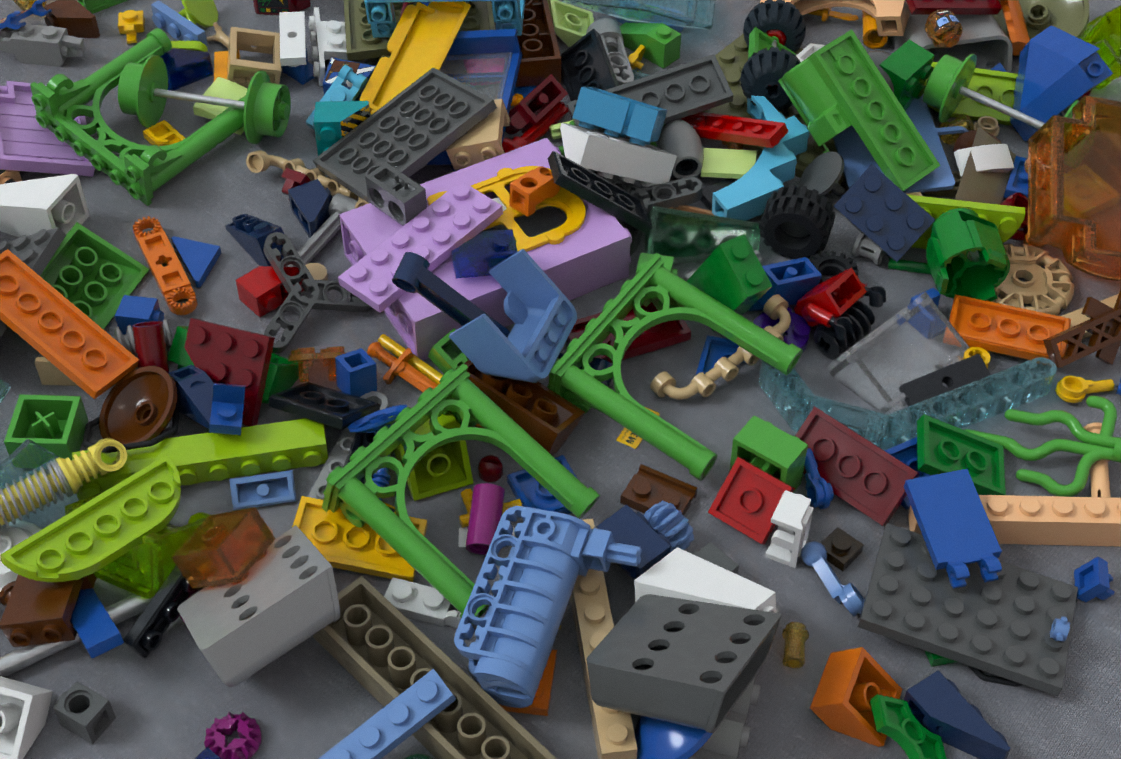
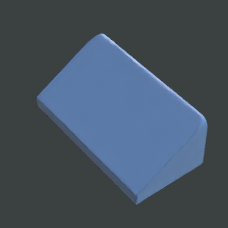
M293 470L229 479L233 511L297 502Z

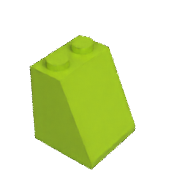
M451 411L437 418L438 423L444 428L453 429L460 428L461 426ZM430 419L414 433L424 435L432 432L429 426ZM466 440L442 445L428 453L418 462L406 482L414 501L474 484ZM402 444L393 450L396 459L400 462L405 455Z

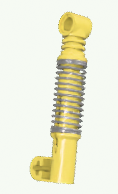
M101 439L88 447L87 453L82 450L80 451L81 456L78 457L77 454L72 455L73 460H70L69 457L65 459L58 457L53 459V461L50 460V463L47 462L49 474H47L43 466H40L41 471L37 472L36 469H33V475L26 472L27 478L24 479L22 476H19V482L13 479V485L10 486L9 483H5L6 488L4 489L0 486V531L2 532L1 526L3 525L9 528V522L15 525V519L17 518L22 521L23 515L29 518V512L31 511L33 514H36L37 508L43 511V505L50 508L51 501L57 504L56 495L61 501L64 500L63 493L70 498V495L73 496V494L78 493L79 487L83 486L82 481L85 480L86 483L91 482L90 477H93L94 480L98 478V473L103 476L109 472L119 470L127 461L126 448L122 443L114 439ZM108 446H114L118 452L116 460L112 463H104L101 459L102 450Z

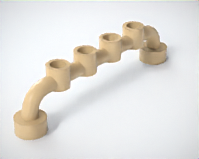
M262 150L251 152L246 158L247 167L253 173L266 171L269 166L281 168L283 172L286 168L306 174L311 181L318 179L324 188L330 190L331 195L341 193L358 200L355 208L369 204L335 180L326 177V174L318 168L311 170L305 168L304 162L299 158L287 160L279 156L267 155Z
M776 294L765 303L763 312L772 320L779 319V322L773 327L770 325L765 327L764 330L783 341L784 337L782 334L789 328L791 316L787 310L788 302L779 294ZM739 346L734 354L728 358H720L714 367L705 374L703 372L698 373L691 383L684 388L675 387L676 380L668 372L664 371L655 376L650 384V389L660 398L668 396L672 399L683 400L697 393L703 397H708L716 388L714 381L720 377L727 382L731 381L739 372L737 365L745 361L749 366H752L760 358Z

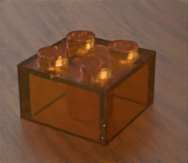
M255 507L209 515L171 558L192 589L207 586L213 588L217 585L228 583L235 585L248 577V571L267 554V549L273 543L275 537Z

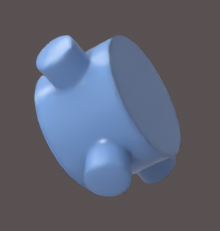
M1066 617L1054 619L1050 630V638H1053L1055 641L1065 642L1070 629V622H1068Z

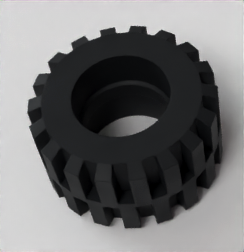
M790 185L788 189L784 186L779 188L778 192L774 191L767 201L759 224V229H761L759 233L761 238H764L763 242L765 245L771 246L773 252H779L781 256L786 258L790 256L792 259H798L799 257L810 259L811 255H819L820 251H823L828 243L835 218L832 204L827 203L828 198L824 195L820 196L818 194L819 191L815 189L809 190L807 186L803 185L801 188L796 185Z

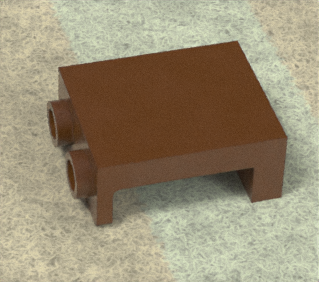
M93 573L78 580L43 582L18 574L0 621V629L13 647L75 640L77 632L72 626L70 619L80 590L94 588L96 576Z

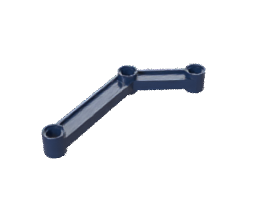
M412 252L404 254L392 278L393 284L398 288L410 293L417 292L462 326L485 313L429 271L430 263L424 257ZM486 314L499 330L508 337L510 331ZM559 353L557 358L560 359L564 354ZM593 358L589 365L595 370H603L611 367L612 363L601 358ZM612 378L601 383L609 387Z

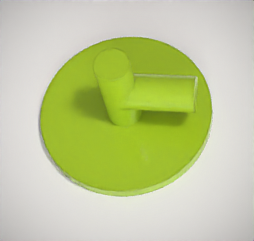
M181 0L184 9L178 13L195 25L198 23L203 27L209 28L213 26L214 22L218 21V11L213 0Z

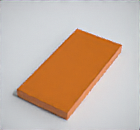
M955 294L945 342L968 347H981L991 352L1051 364L1043 340L1069 329L1071 319ZM1062 341L1057 343L1061 357L1065 356L1067 350V343Z

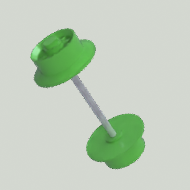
M945 54L939 60L928 77L923 94V102L940 110V122H946L956 110L963 96H966L1053 135L1042 168L1045 170L1054 162L1074 170L1083 155L1089 153L1094 143L1092 138L1096 131L1098 120L1080 113V100H1076L1071 105L1059 127L1055 128L968 89L976 66L977 56L975 54H970L964 61Z
M158 55L149 56L144 64L127 63L121 72L118 84V102L121 111L125 114L138 116L140 123L146 128L157 124L163 114L167 98L244 109V131L248 142L251 144H258L264 135L281 137L289 121L291 109L289 88L283 84L271 83L269 75L261 70L252 77L247 89L245 102L168 90L166 65L164 60Z

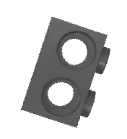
M387 162L365 176L368 202L404 226L427 208L425 188Z

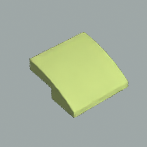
M217 77L203 95L240 100L246 95L247 88L233 81ZM196 102L193 106L194 115L214 119L229 107ZM244 126L236 131L235 134L242 135Z

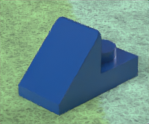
M213 384L209 433L241 435L245 385Z

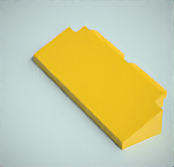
M464 1L430 2L426 6L417 2L416 6L413 4L406 6L387 43V50L392 53L390 58L382 57L379 59L360 96V101H369L370 116L430 69L435 68L440 71L471 8L470 4Z

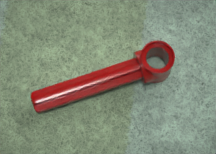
M560 101L520 137L504 138L502 142L504 152L506 153L538 141L549 131L550 125L556 124L568 113V108L564 102Z

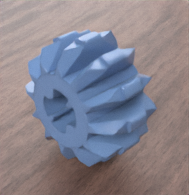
M662 500L658 504H654L643 515L647 519L649 526L657 534L662 533L669 540L671 552L677 547L685 550L694 540L693 528L689 525L688 519L672 503Z

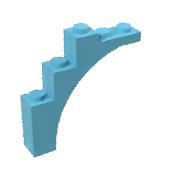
M751 95V98H748V114L753 119L785 123L788 133L773 148L764 147L757 162L740 179L727 187L713 192L712 213L725 229L763 214L771 194L774 191L778 192L779 188L784 187V182L795 177L797 165L795 155L807 151L809 131L806 125L802 124L795 116L785 119L784 115L778 112L764 96Z

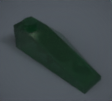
M653 206L648 213L653 227L648 234H645V253H658L663 256L674 257L673 265L706 260L719 244L743 234L746 235L753 250L759 251L760 223Z

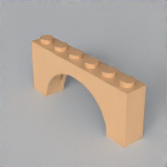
M785 0V3L790 2L802 16L812 11L829 7H851L865 11L875 18L878 36H904L910 16V9L906 0Z

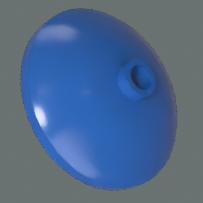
M641 716L634 732L638 749L637 759H688L708 741L713 733Z

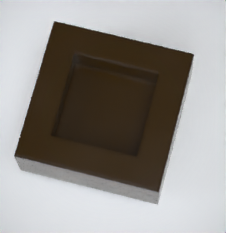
M838 527L821 543L827 550L826 560L841 571H844L862 553L864 544Z

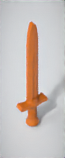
M373 342L369 345L367 354L370 357L379 359L390 367L383 376L386 384H391L397 375L422 393L429 387L434 389L438 386V384L407 363L414 357L410 348H407L397 359L386 351L380 342ZM479 424L475 425V427L483 428Z

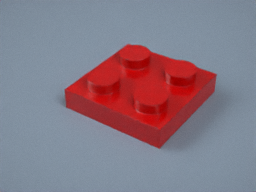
M737 457L708 513L760 544H765L776 525L771 523V518L784 491L787 490L793 493L795 488L745 459Z

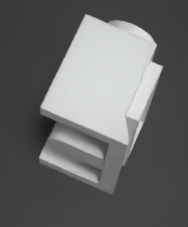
M787 490L784 491L771 518V523L778 525V529L771 538L772 542L766 551V558L796 568L797 559L801 556L802 548L808 541L814 509L810 507L811 499L801 494H795Z

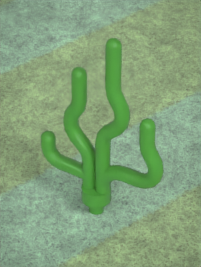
M1089 396L1086 399V404L1091 408L1100 409L1104 412L1100 434L1085 430L1078 419L1062 410L1031 413L1008 409L1005 412L1007 420L1028 425L1044 426L1060 422L1065 424L1081 442L1053 439L1037 448L1028 449L1006 436L965 429V431L1003 445V449L1008 450L1016 458L1025 461H1037L1056 451L1084 455L1077 466L1073 482L1068 485L1059 484L1050 476L1026 469L1017 470L1016 478L1018 480L1040 485L1055 496L1072 497L1080 493L1087 483L1090 468L1095 462L1111 460L1121 463V437H1113L1117 410L1110 400L1099 396Z

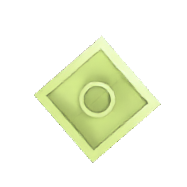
M548 0L555 33L568 47H571L586 35L588 27L594 22L593 13L559 0Z
M704 148L701 177L740 179L757 162L758 150Z

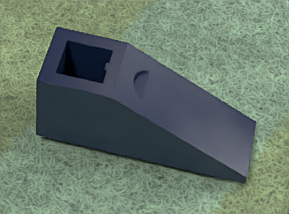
M248 214L234 217L232 219L233 222L225 226L226 230L257 264L271 266L263 251L264 243L267 236L271 233L280 232L284 234L282 227ZM274 242L272 249L277 248L281 253L283 245L277 246Z
M192 364L169 372L177 386L175 409L209 429L213 381L205 371Z
M939 670L906 691L904 700L908 702L914 717L927 730L941 736L943 743L978 759H1007L1011 748L1008 746L1005 737L1000 732L995 731L983 719L979 709L974 705H970L959 693L954 682L946 679Z

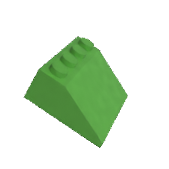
M76 222L66 234L40 277L102 329H105L115 316L123 296H130L148 273L149 268Z

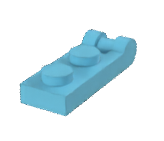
M345 64L320 102L355 101L365 87L368 78L362 74L357 75L353 72V68ZM347 80L353 84L350 90L344 86ZM315 109L306 120V125L314 129Z

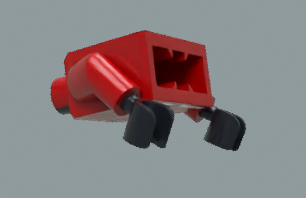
M851 267L813 287L797 301L794 311L812 327L818 324L828 328L833 326L836 338L845 340L847 339L846 332L853 334L852 322L849 317L839 316L859 298L869 296L870 306L882 307L883 303L886 302V291L881 286L867 288V284L861 283Z

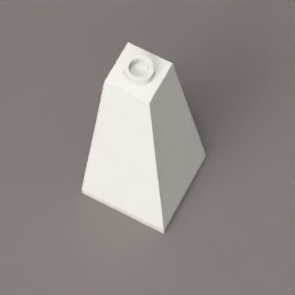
M76 174L0 184L1 232L20 237L36 234L43 229L50 230L60 227L67 234L76 222L82 225L90 216L80 179Z
M678 547L634 580L635 603L641 596L652 594L777 613L776 592Z

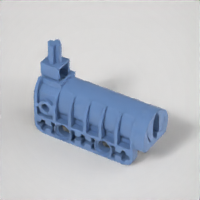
M524 506L508 508L501 516L454 636V643L459 653L469 658L468 667L474 680L480 683L482 689L498 704L515 708H524L532 705L578 575L586 576L588 569L608 572L611 562L637 567V564L639 565L641 562L642 548L615 543L612 531L591 529L590 525L583 520L568 514ZM521 517L523 523H518L516 525L514 530L516 537L512 536L513 527L511 525V522H516L518 518ZM505 546H512L507 558L498 557L500 549ZM498 572L500 579L494 582L491 589L488 579H494ZM489 605L485 617L478 618L475 616L478 607ZM475 631L476 641L471 642L470 646L467 647L464 641L465 639L470 640Z

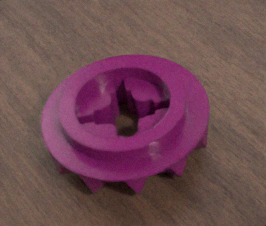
M228 712L227 716L221 719L215 717L214 724L210 728H206L204 745L212 759H250L257 752L261 744V730L255 718L251 719L244 712L240 715H233L231 712ZM237 729L240 739L234 738L227 746L225 734L231 735Z

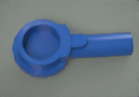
M808 448L804 464L807 472L805 473L807 498L811 499L810 505L812 507L826 509L834 498L833 488L830 483H827L824 478L820 477L811 448Z

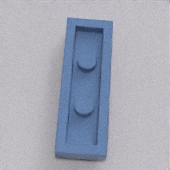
M159 0L151 4L152 20L158 28L169 33L174 39L179 41H200L208 48L206 33L203 29Z

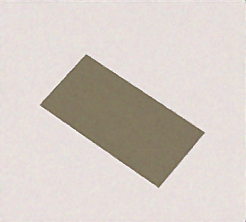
M978 126L972 147L1001 144ZM1009 150L1012 161L1014 163L1016 155ZM970 151L955 200L1000 204L1011 171L1008 173L977 172Z

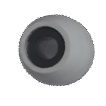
M682 119L666 123L661 131L659 148L677 156L672 175L677 179L696 177L702 169L704 160L703 145L698 133L689 123Z

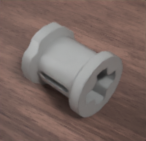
M863 233L858 235L852 249V255L856 257L861 255L871 259L876 265H879L885 256V253Z

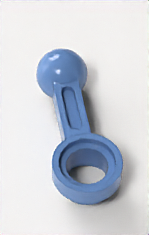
M816 541L805 544L801 551L803 562L809 567H814L833 599L839 604L843 603L853 616L861 615L865 599L851 582L847 585L841 584L826 560L827 550L824 545Z

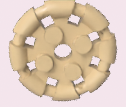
M1004 244L1010 261V270L1006 279L998 287H995L998 299L991 302L1051 315H1058L1061 309H1066L1074 295L1073 277L1067 266L1059 258L1054 259L1049 256V252L1044 249L1022 244V246ZM1017 278H1025L1027 282L1020 281ZM1024 304H1031L1032 307H1026Z

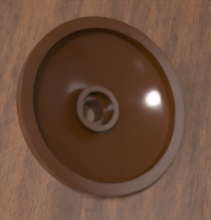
M145 366L133 370L118 381L107 395L101 408L99 430L102 438H111L122 444L151 440L159 436L168 426L176 408L177 386L173 377L160 367Z

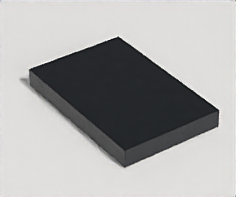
M311 382L269 396V407L341 430L347 428L354 421L380 410V404Z

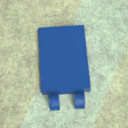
M968 469L906 480L904 489L936 570L946 569L952 588L965 587L967 585L965 579L970 577V573L966 564L975 562L978 563L984 582L998 580L996 572L1002 571L1001 563L998 559L1002 550Z

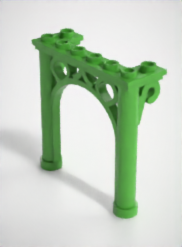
M159 28L149 32L145 39L84 80L81 79L73 83L64 74H57L50 79L47 86L42 82L37 84L35 81L30 84L33 95L31 99L36 110L35 118L39 125L43 128H48L59 141L66 142L77 155L84 156L92 163L95 169L98 171L102 170L116 185L124 187L135 200H140L147 206L152 204L151 199L154 197V191L244 126V109L229 107L189 137L166 146L137 144L124 139L109 128L101 116V104L109 91L119 84L120 75L125 65L129 62L144 64L149 56H162L171 50L172 44L169 37ZM245 95L244 97H242V98H241L240 100H238V101H244V102H245V97H246V95ZM93 100L92 106L85 105ZM78 116L94 118L87 125L78 124L74 120ZM97 132V136H98L99 138H98V140L96 141V140H95L93 137H91L90 135H92V134H94V133ZM112 151L120 153L119 157L113 154Z
M656 253L649 261L645 260L640 265L636 276L632 280L628 279L624 282L615 299L611 298L606 302L598 318H592L579 339L574 338L569 343L566 353L560 359H556L549 372L547 388L585 411L584 414L591 407L604 413L689 469L690 475L702 481L714 466L718 455L631 397L624 386L621 376V363L631 343L644 331L657 324L673 320L695 321L712 328L785 375L790 374L795 368L803 350L793 343L788 345L664 268L661 255ZM652 302L659 311L647 312L641 306L647 307ZM633 309L635 318L624 321L623 319ZM610 333L615 337L614 346L602 343ZM598 355H606L612 360V366L603 370H595L589 363ZM612 378L615 391L601 382Z
M464 363L456 370L452 368L442 376L439 381L440 384L436 388L432 389L429 387L420 395L418 403L413 408L409 406L404 408L390 428L387 426L382 427L375 434L373 442L368 447H359L352 454L350 462L345 467H336L326 479L327 486L323 492L325 496L322 505L326 512L330 509L334 513L340 508L344 516L356 527L361 528L368 524L461 613V618L475 584L417 530L406 510V482L414 467L423 457L434 449L460 440L483 441L493 444L509 454L579 519L594 506L601 496L592 487L587 488L469 380L468 366ZM451 411L461 426L460 428L447 429L438 423L437 418ZM430 419L429 426L432 432L424 435L414 433ZM476 424H479V425H480L481 427H483V428H478V427H474V426H475ZM400 444H402L405 451L401 462L394 457L388 456ZM381 468H390L397 474V484L380 487L373 482L372 476ZM362 477H364V484L360 481ZM395 496L396 514L379 498ZM489 605L478 607L475 616L480 618L487 611Z

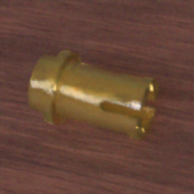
M790 622L782 631V636L785 639L783 664L790 668H800L805 664V641L809 639V632L803 623Z

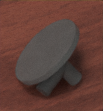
M831 151L816 157L804 170L799 182V188L803 185L807 186L809 190L815 189L819 191L818 194L820 196L832 191L835 195L841 197L845 193V188L838 183L844 170L842 156L837 152Z

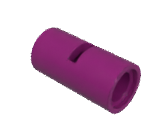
M481 483L473 487L465 547L471 553L486 555L503 512L505 490L501 486Z

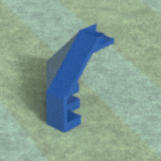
M1051 25L1030 39L1020 52L1013 109L1048 124L1049 121L1082 95L1110 77L1113 72L1097 53L1100 48ZM1010 117V123L1025 142L1042 131Z

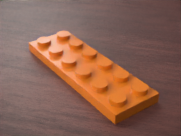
M7 249L0 254V320L94 400L138 367L139 359L10 250Z

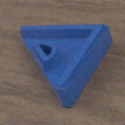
M173 236L171 238L173 247L178 252L196 287L201 288L221 255L220 246Z
M707 335L696 375L701 372L705 374L714 367L720 358H728L734 354L739 345L729 339Z

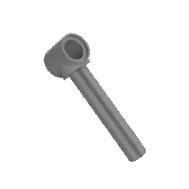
M341 193L336 194L332 198L329 205L330 217L298 251L305 265L309 264L340 230L339 214L355 209L358 200ZM291 264L286 265V267H296L295 265Z

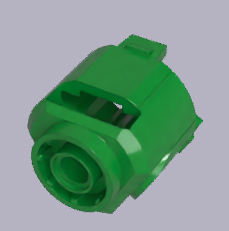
M956 208L943 213L932 225L931 237L928 239L926 248V259L937 290L940 294L953 299L955 294L990 302L998 299L995 287H998L1006 279L1010 270V261L997 226L990 221L979 218L975 211L967 208Z

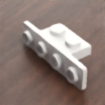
M314 7L313 16H309L310 46H312V61H314L313 76L318 77L319 86H323L325 60H330L332 57L348 60L345 22L335 20L320 21L319 7Z

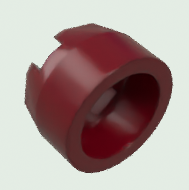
M494 455L483 457L478 464L479 477L485 482L498 481L503 475L501 460Z

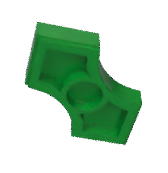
M878 694L870 700L877 732L883 733L896 741L909 759H947L941 736L930 732L918 722L912 714L907 701Z

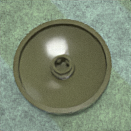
M1019 0L1030 39L1051 25L1079 39L1087 28L1089 22V0ZM1001 9L997 15L993 16L1005 35L1008 36L1005 18Z

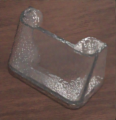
M924 292L825 368L833 378L880 413L885 414L889 412L892 416L906 405L903 400L907 396L899 390L902 384L964 360L960 355L970 347L929 295Z

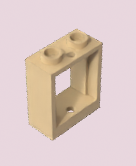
M231 27L228 42L227 80L248 87L252 79L251 77L261 70L269 75L271 83L279 84L281 76L280 33ZM237 50L273 54V63L236 59Z

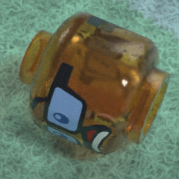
M936 10L931 13L927 18L924 28L933 45L938 48L955 46L963 33L961 23L954 13L949 10Z

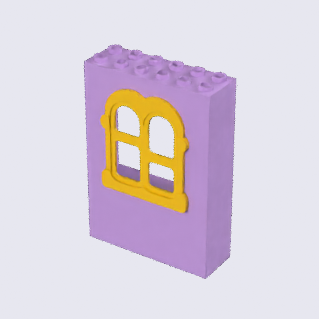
M548 138L420 184L426 190L427 207L460 181H463L491 199L499 198L507 208L499 218L484 230L502 224L516 240L515 244L496 252L488 253L474 237L432 271L433 274L504 327L514 324L504 312V299L507 292L489 273V270L521 249H524L569 301L629 277V264L631 263L630 244L632 243V236L629 230L623 228L615 216L562 187L553 198H547L536 205V210L546 206L560 208L567 215V220L564 224L534 237H529L514 220L523 216V214L509 206L510 183L540 166H544L551 171L547 158L552 151L561 154L559 148L554 146ZM371 203L339 214L344 254L352 266L403 227V225ZM417 292L404 293L383 310L407 347L421 360L428 359L432 346L453 328L457 330L462 327V325Z

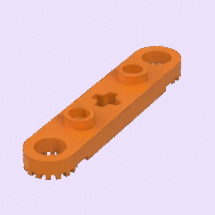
M149 216L147 219L145 217H142L143 220L138 219V222H135V225H133L135 239L169 310L176 315H187L193 312L198 305L196 294L159 220H155L154 217L151 219ZM147 228H153V230H151V233L147 231V234L145 231L143 233V230ZM180 299H188L186 304L182 303L183 305H181V303H177Z

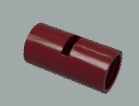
M148 321L132 325L135 350L138 353L137 358L139 359L138 368L156 366L169 373L163 322Z

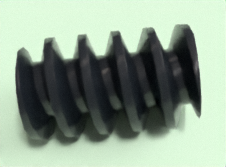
M857 300L839 316L851 319L853 334L846 332L847 339H837L833 326L828 328L820 324L815 329L814 341L821 353L827 358L836 360L848 348H851L863 336L871 332V325L875 322V316L872 310L862 301Z

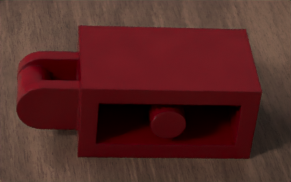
M552 74L510 110V124L506 126V133L514 135L519 130L522 133L526 132L568 94Z

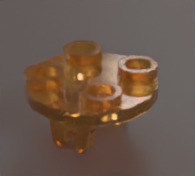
M344 346L326 347V349H320V353H315L314 347L297 348V350H291L288 362L298 363L300 382L309 381V367L313 366V362H323V367H328L329 381H336L335 357L345 354Z

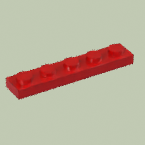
M699 112L681 118L689 123L701 138L766 148L776 146L788 133L786 124L782 122Z

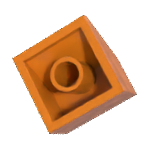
M863 647L832 652L828 658L810 709L831 730L880 747L884 746L887 735L876 730L870 700L877 694L900 699L903 689Z

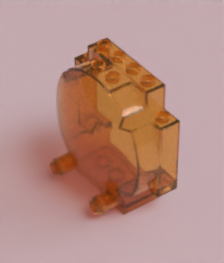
M1085 95L1072 108V118L1053 115L1029 138V153L1024 163L1025 171L1028 174V232L1024 235L1023 240L1024 244L1041 249L1049 244L1062 250L1065 261L1088 275L1106 280L1121 281V102Z

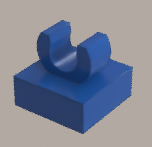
M1097 556L1074 570L1075 586L1078 587L1077 598L1086 603L1095 597L1106 600L1114 595V591L1110 589L1109 584L1113 581V577L1108 573V562Z

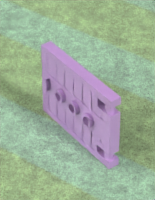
M7 81L6 86H0L1 170L65 175L76 174L78 176L93 177L95 168L88 159L77 155L70 145L59 141L52 131L41 127L35 118V105L31 99L33 96L31 83ZM78 116L74 119L78 124L87 125L85 116Z

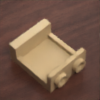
M502 98L494 100L497 108L486 119L477 123L464 136L458 138L447 147L446 152L455 170L466 168L505 153L502 147L503 127L509 126L510 117Z

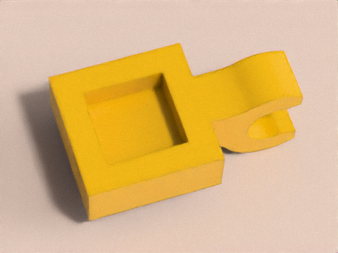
M127 10L118 13L119 33L126 34L127 44L137 43V33L145 31L143 10Z

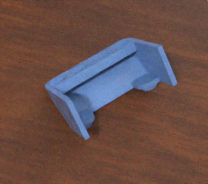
M521 249L489 270V273L507 292L504 299V312L515 323L508 337L484 313L450 333L449 338L483 374L536 383L546 378L577 321V313L568 298L524 249Z

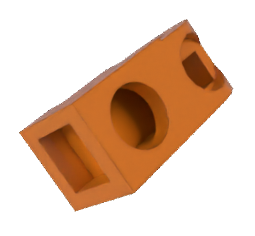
M544 166L537 167L510 183L509 206L529 217L535 213L536 205L547 198H553L559 192L561 186L554 183L550 170Z

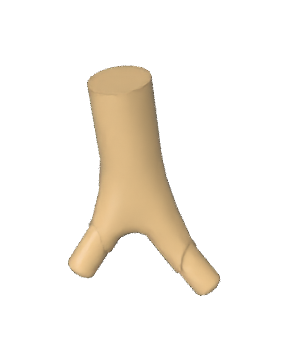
M214 22L213 26L216 35L206 37L207 42L216 41L222 43L228 49L229 37L222 31V27L217 22Z

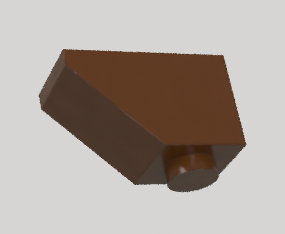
M56 0L44 6L45 10H52L44 18L47 26L67 28L69 36L78 38L100 37L96 16L76 0Z

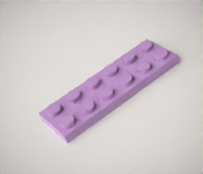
M460 181L338 277L339 284L381 313L406 293V291L398 288L392 282V278L406 252L416 253L424 257L430 263L428 270L432 272L503 214L502 205L465 182Z

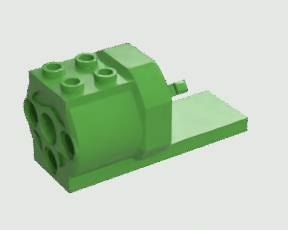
M852 29L814 52L778 80L806 123L807 130L818 147L823 145L825 148L823 153L830 152L825 144L827 141L852 125L884 175L902 191H905L940 166Z

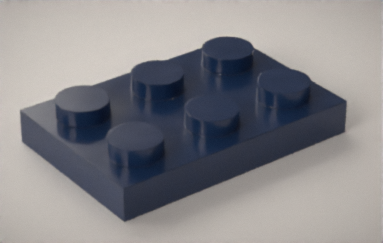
M872 164L833 206L837 212L896 263L935 221L930 214Z

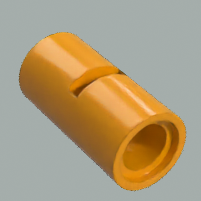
M862 11L864 45L871 49L883 47L887 43L888 36H878L875 18Z

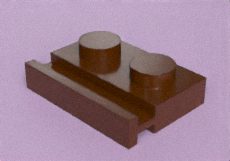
M641 464L637 474H634L621 494L620 503L623 505L627 504L630 508L645 514L654 504H658L663 500L674 504L678 511L681 510L684 516L691 505V501L697 495V487Z

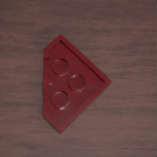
M190 318L184 348L194 366L205 371L213 383L245 385L242 424L247 426L257 425L275 337Z

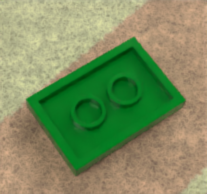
M925 414L917 420V465L919 471L929 475H936L968 469L978 494L1006 495L1003 445Z

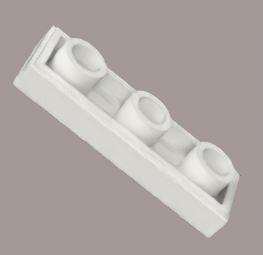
M279 12L281 66L297 67L299 65H306L305 12Z

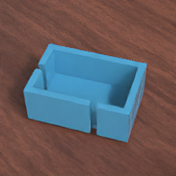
M581 87L572 118L579 120V126L592 130L594 128L600 129L601 127L605 129L604 134L617 138L627 135L630 136V142L645 146V144L650 145V142L659 140L668 110L595 87Z

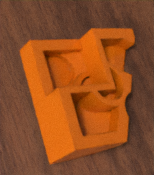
M1000 0L1008 38L1012 43L1013 56L1020 55L1022 49L1030 41L1019 0Z

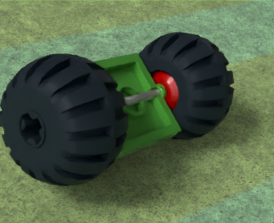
M766 0L764 3H759L748 14L743 28L744 39L749 48L748 61L745 63L740 77L744 96H746L747 100L751 98V95L764 96L779 111L793 105L778 80L786 72L801 63L794 52L798 51L802 45L806 33L802 14L790 2L785 3V0Z

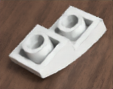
M1007 144L974 146L953 152L961 177L970 151L977 172L1008 173L1014 169Z

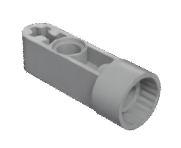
M608 18L593 22L588 27L586 34L592 29L599 33L618 84L622 85L634 81V75L618 23Z

